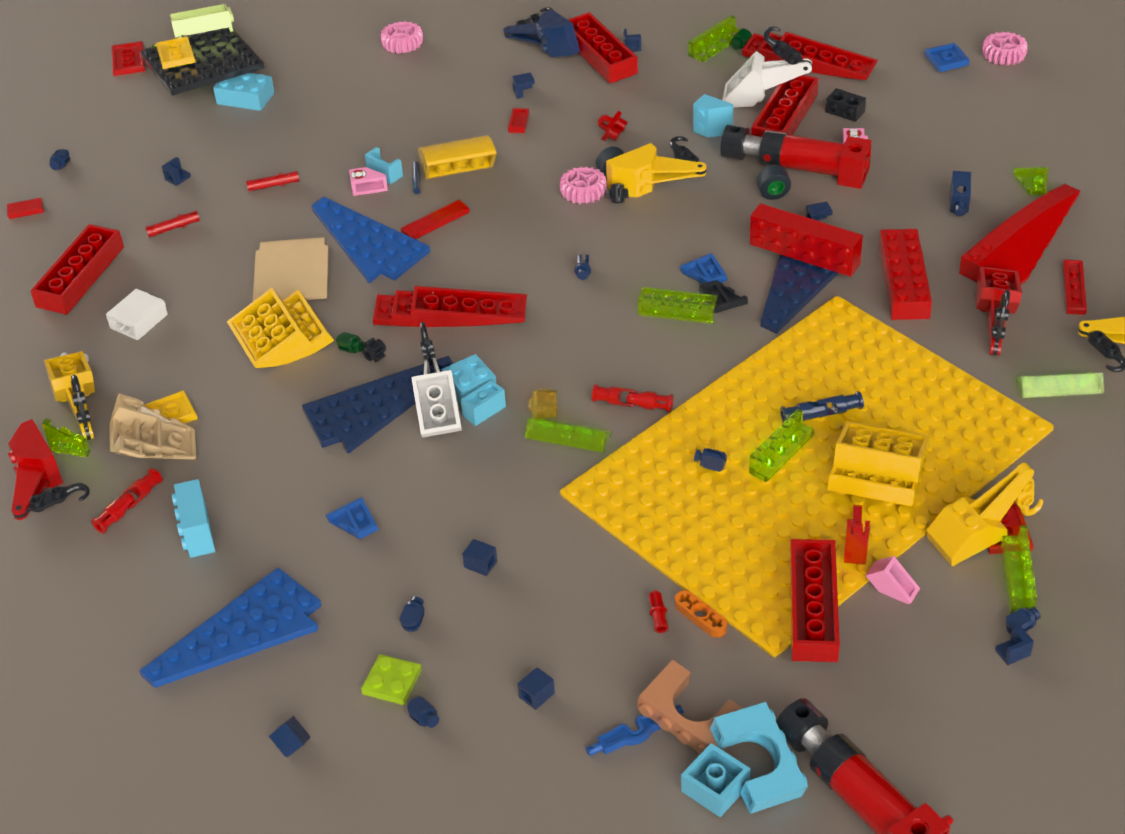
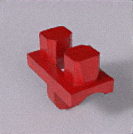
M617 111L613 118L608 115L599 117L598 126L606 131L601 140L606 141L608 138L614 141L618 140L621 132L625 130L628 124L626 120L621 118L622 112Z

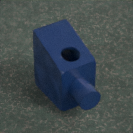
M953 171L949 193L950 212L955 213L956 216H963L969 211L971 172ZM959 186H963V193L957 191Z

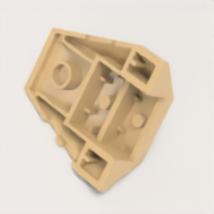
M118 394L110 420V452L136 458L196 459L195 429L173 417L170 420L160 415L161 411L156 408L153 411L143 406L144 402L139 399Z

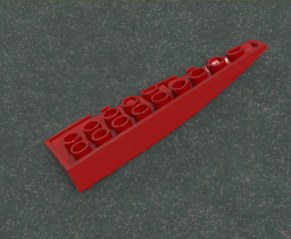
M1063 184L1016 212L961 256L959 274L977 283L980 266L1018 271L1022 285L1029 279L1038 260L1043 256L1044 250L1047 249L1057 233L1058 227L1063 223L1064 217L1069 213L1070 207L1073 206L1080 195V190Z

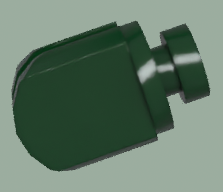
M741 28L732 38V48L735 50L744 48L752 37L751 32Z
M343 332L336 338V343L341 351L357 353L362 352L365 348L363 346L364 341H361L357 335Z

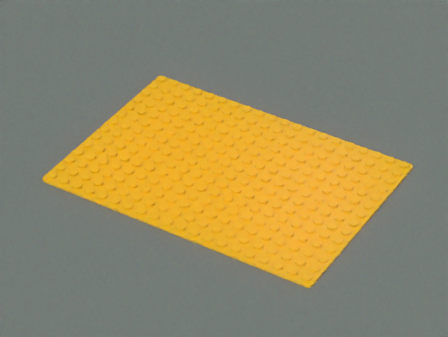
M835 296L560 490V495L682 589L692 592L721 614L728 624L770 656L777 657L791 646V539L835 540L839 606L869 582L866 574L875 561L892 556L897 559L927 534V529L945 506L962 497L971 498L1052 432L1054 426L845 299ZM857 391H860L863 397L864 407L860 410L855 408L847 410L845 413L817 417L811 420L791 421L787 425L783 424L780 416V408L783 406L785 408L797 406L798 403L815 402L819 399L842 394L844 396L852 395ZM826 403L827 407L830 409L832 403ZM847 421L930 436L913 506L827 490L829 474L834 464L836 443ZM704 448H711L725 452L727 461L723 470L718 472L700 466V460L699 462L694 461L696 450L699 449L703 453ZM853 505H862L863 532L865 530V521H870L866 565L844 563L847 519H852L853 521Z

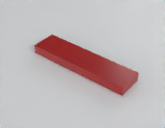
M459 199L402 227L401 233L418 239L470 213V209Z
M1063 260L1066 314L1086 315L1087 304L1083 261Z

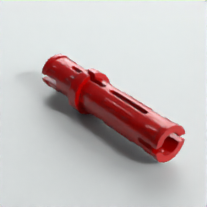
M294 171L284 174L281 172L278 175L246 181L248 192L280 185L283 187L285 184L300 181L298 172Z
M197 210L188 214H179L175 218L145 228L149 238L176 228H185L186 225L199 222L200 218Z

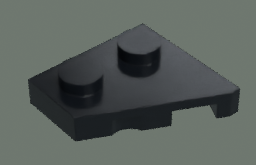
M717 280L699 285V292L714 314L748 304L747 296L743 295L740 297L736 295L734 289L724 286Z

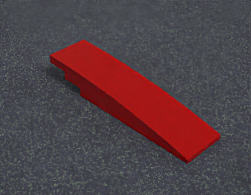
M785 32L783 36L769 33L771 38L784 41L799 51L802 59H810L812 61V73L867 80L878 62L877 59L789 32ZM756 33L752 35L742 49V55L749 58L757 51L764 56L765 62L783 60L773 52L771 46L764 40V37Z
M414 286V291L396 290L395 296L377 294L373 325L420 327V323L424 322L426 327H465L525 322L527 294Z

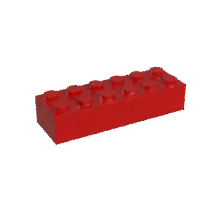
M590 12L567 19L573 24L580 49L579 54L609 84L638 74V57Z
M801 75L779 84L751 126V135L763 137L766 130L794 135L818 96L819 78Z
M762 203L750 215V245L849 277L853 276L861 264L862 234Z
M88 224L30 290L35 307L68 315L123 250L124 245L120 231Z
M918 229L880 230L879 252L891 320L930 319L932 298Z
M791 539L790 602L792 661L838 662L840 637L835 540Z

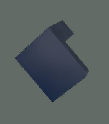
M623 29L624 45L632 52L641 51V34L627 35V30Z
M531 72L512 76L515 96L517 99L523 98V90L532 88V84H535Z
M178 157L173 158L162 166L165 180L175 186L191 177L190 172L182 169Z
M827 201L806 205L807 218L819 221V219L833 215V210Z
M473 539L462 553L464 567L485 576L489 574L497 563L496 547Z
M1019 625L1012 628L1011 639L997 645L995 651L1007 665L1031 656L1034 641L1022 626Z
M535 668L518 683L519 698L533 709H538L554 695V679L541 669Z
M294 715L269 735L270 739L285 757H289L310 739V735Z

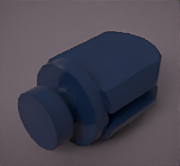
M66 149L56 150L50 157V167L53 170H59L66 166L71 160L69 151Z
M578 254L574 272L580 280H585L591 274L589 255L585 254V263H581L582 254Z
M704 448L703 453L697 449L694 461L699 462L700 460V466L720 472L726 464L727 455L723 451L711 448Z
M414 596L404 605L399 617L404 630L413 632L419 629L425 614L423 599Z
M1025 607L1006 616V629L1008 633L1011 634L1012 628L1019 625L1026 632L1034 628L1036 621L1041 618L1039 611L1035 607L1030 609Z
M416 697L408 703L409 716L417 724L430 728L438 724L439 717L437 716V711L426 699Z

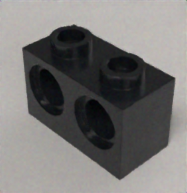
M836 88L826 98V113L854 122L865 113L866 97Z

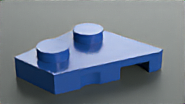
M712 253L679 266L682 274L702 284L715 280L721 283L727 281L726 273Z
M362 497L326 515L329 523L358 539H362L379 530Z

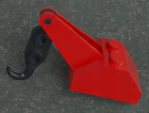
M980 266L975 298L976 309L987 312L989 355L1000 356L1002 339L1005 337V321L1008 320L1010 313H1016L1021 301L1022 289L1019 273L1014 270Z
M33 419L21 423L8 443L11 452H8V456L12 464H16L13 467L16 481L11 507L14 518L16 520H23L29 515L30 511L42 512L44 509L64 502L71 493L79 490L84 491L79 501L85 500L90 493L87 485L74 483L65 487L58 486L63 481L54 455ZM45 487L51 488L50 490L42 493Z

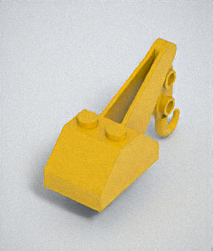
M1022 463L977 500L962 497L942 509L927 529V538L951 567L1007 538V528L1000 521L1014 501L1025 516L1034 515L1041 509L1043 499H1039L1038 504L1029 509V506L1034 502V479L1032 478L1034 470L1027 463Z

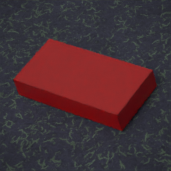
M512 109L508 133H525L530 114L529 109Z
M42 198L7 204L9 219L44 213Z

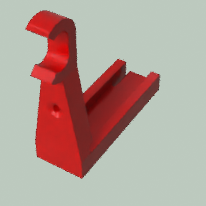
M853 505V521L852 519H847L844 563L866 565L870 521H865V530L863 532L862 505Z

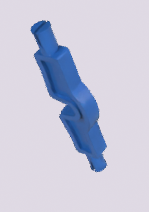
M681 705L675 706L677 712L683 714ZM640 715L635 719L638 731H632L626 724H621L611 731L598 736V742L586 747V752L591 757L600 751L608 754L625 745H637L646 741L653 732L661 728L651 718Z

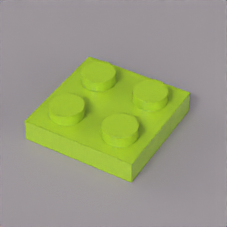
M379 654L361 688L362 694L405 705L422 671L421 664Z

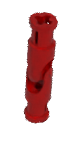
M594 384L592 389V402L599 400L627 407L638 405L644 409L655 410L657 408L667 410V412L672 411L674 396L673 394L669 396L658 395L656 392L651 391L638 394L636 393L638 391L634 389L613 386L605 388L599 387L598 384ZM624 391H629L626 397L628 404L621 400V394Z
M153 468L147 470V474L142 479H137L120 494L117 500L105 507L101 515L91 520L93 527L99 533H106L107 528L111 524L117 523L124 517L128 508L131 509L151 493V489L156 484L163 482L161 474ZM133 494L137 496L138 500H134Z

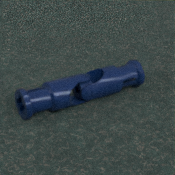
M857 391L852 395L844 396L842 394L819 399L815 402H802L793 407L785 408L783 406L780 408V416L783 424L787 425L791 421L811 420L817 417L845 413L847 410L855 408L860 410L864 407V401L861 392ZM826 403H832L830 409L827 407Z

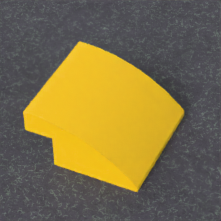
M488 135L418 148L425 179L493 167L497 154L495 146Z
M271 288L227 321L255 368L275 367L291 363L312 355L334 341L299 289L285 300H282L275 290Z
M847 421L836 443L834 464L829 474L827 490L913 506L930 436Z

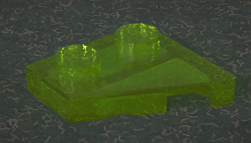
M1049 167L1013 168L1014 177L1028 195L1047 193Z
M44 419L42 427L51 451L81 457L89 456L91 451L86 437L74 433L64 426L60 430L50 424V419Z

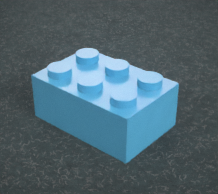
M253 73L217 82L213 87L217 104L258 111L264 108L275 93L272 76Z
M199 479L175 484V493L171 495L174 506H178V508L174 509L176 520L181 522L177 524L179 536L184 535V538H181L183 550H188L190 558L215 552L207 507Z

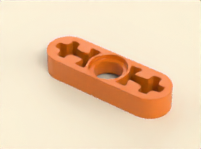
M679 591L675 595L676 610L714 638H720L726 634L727 620L690 591ZM697 611H704L707 613L703 617H698L695 615Z

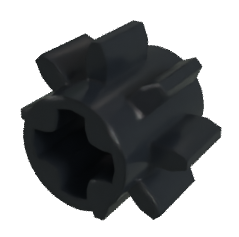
M611 184V189H607V198L611 199V203H624V198H629V190L624 188V184Z
M371 338L363 343L365 348L362 350V353L368 361L374 360L376 363L386 356L383 353L386 351V346L382 340Z

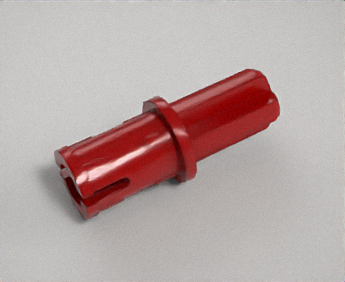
M654 590L648 595L651 607L649 613L653 617L655 632L664 633L669 628L666 619L667 608L663 604L662 594L658 590Z

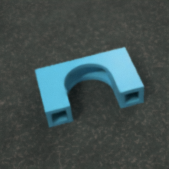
M766 702L714 718L709 729L718 748L722 749L742 742H754L767 749L773 758L774 771L746 781L740 791L750 814L802 797L808 787L807 778L800 771L796 756L790 751L786 743L785 734L779 729L775 714L769 709Z

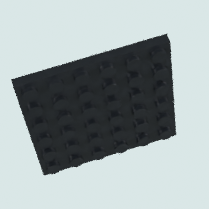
M229 27L206 31L203 34H195L188 38L196 63L163 69L157 47L146 48L140 52L141 58L171 96L265 68L264 62L234 29L233 32H230Z

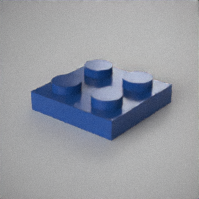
M956 43L925 49L924 55L938 72H945L969 65L970 59Z

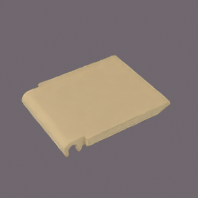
M317 237L260 242V248L256 250L253 301L271 288L275 290L282 300H285L298 289L307 300L327 298L329 247L326 244V238Z

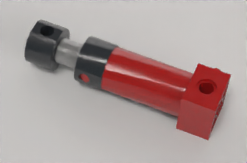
M727 124L723 131L720 152L721 157L744 160L746 154L758 155L761 165H779L784 168L838 177L837 185L862 189L870 169L872 140L847 136L845 144L771 130H766L763 137L750 135L749 128Z
M798 699L781 712L776 723L779 729L784 732L786 742L797 752L807 749L813 755L810 761L811 770L875 834H949L950 825L953 824V818L950 815L941 818L926 802L916 808L846 735L842 733L831 737L827 733L828 719L808 699Z

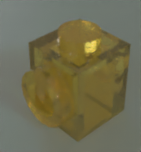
M547 388L533 390L532 399H528V409L532 411L533 419H557V390Z

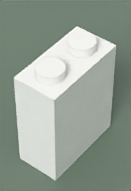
M135 289L106 313L111 329L135 340H139L168 315L164 300L139 289Z

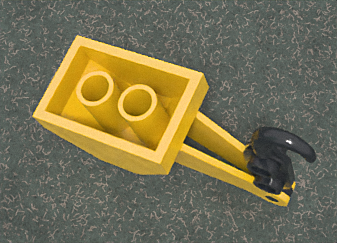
M677 136L669 142V146L677 159L657 156V148L652 143H649L606 161L607 189H611V184H624V188L629 190V197H640L652 192L655 183L703 177L706 175V164L699 162V158L687 147L676 144L677 141L688 142V139L685 137Z
M1125 317L1081 321L1078 334L1082 337H1088V342L1104 357L1114 359L1120 364L1118 367L1110 365L1105 367L1112 372L1124 371L1125 357L1116 343L1125 344Z
M83 351L44 360L55 401H68L81 430L83 440L94 439L85 397L94 393L95 388L92 372Z

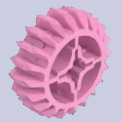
M399 21L384 27V30L381 31L380 39L383 48L388 52H396L397 54L410 53L411 51H416V48H420V45H422L423 32L417 23Z
M1009 31L990 34L982 45L985 59H989V62H994V64L1007 66L1023 61L1028 50L1025 38L1015 33H1009Z
M573 167V170H567V173H563L560 181V191L563 198H566L567 201H572L573 204L578 202L580 205L581 203H594V200L599 201L600 197H604V193L607 190V180L604 173L600 172V169L595 170L594 167Z

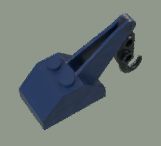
M551 7L542 8L540 12L544 13L540 15L538 13L532 14L530 18L519 20L516 22V25L507 26L503 29L506 38L541 44L542 52L550 57L572 56L580 52L572 22L555 12Z

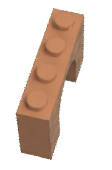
M672 660L639 695L637 709L643 716L651 718L658 723L660 728L675 735L681 743L689 745L700 755L711 743L717 746L709 729L714 718L744 708L729 699L718 713L709 720L696 722L682 717L675 709L673 702L689 685L691 672Z

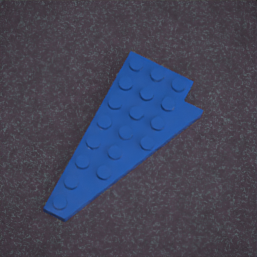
M324 196L312 205L315 215L368 283H371L381 274L395 281L431 252L429 245Z
M278 567L140 669V674L154 688L316 632L318 625L308 616L322 606L321 600Z

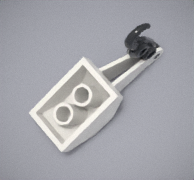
M774 26L767 28L764 31L763 37L771 46L773 52L783 60L765 62L764 56L756 51L727 81L723 101L733 104V108L752 107L764 99L765 90L811 72L812 61L810 59H802L801 53L784 41L775 40L770 37L769 33L771 31L780 32V28Z
M421 322L422 342L420 344L425 360L424 375L411 377L421 436L423 438L462 431L452 371L440 372L433 342L429 340L425 323ZM430 365L434 366L435 373H430Z

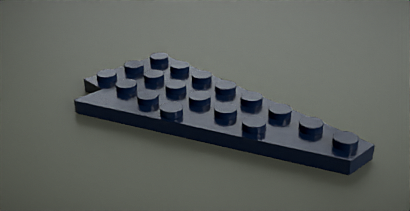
M780 254L761 318V327L777 334L839 273Z
M449 356L436 360L440 372H442L441 369L453 364ZM424 364L303 404V412L321 447L324 448L342 442L348 454L416 404L411 377L424 375ZM430 365V373H435L433 365Z

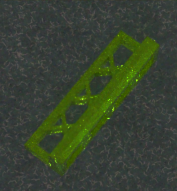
M731 15L688 42V56L703 63L730 46L734 35L730 34L737 33L740 30L736 27V17Z
M642 287L638 298V315L713 324L717 295Z
M1098 372L1016 377V382L1020 383L1021 398L1104 393L1103 373Z
M797 409L750 455L749 474L767 483L814 436V429L803 424V411Z
M532 417L528 418L525 438L603 453L605 452L607 438L611 437L612 431Z
M1020 525L1018 536H1002L1001 538L1010 614L1021 608L1026 607L1030 609L1035 607L1037 602L1027 525Z

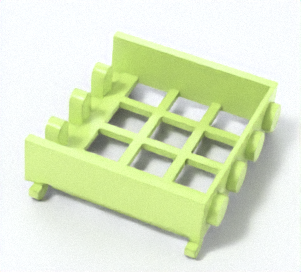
M226 4L170 14L175 38H182L181 35L183 34L186 36L229 27L230 32H233L231 22H234L230 7H227Z

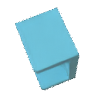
M378 147L365 154L366 167L385 174L387 183L392 184L403 177L400 159H396L392 163L382 160Z
M490 380L461 399L463 417L474 426H477L506 407L504 389Z

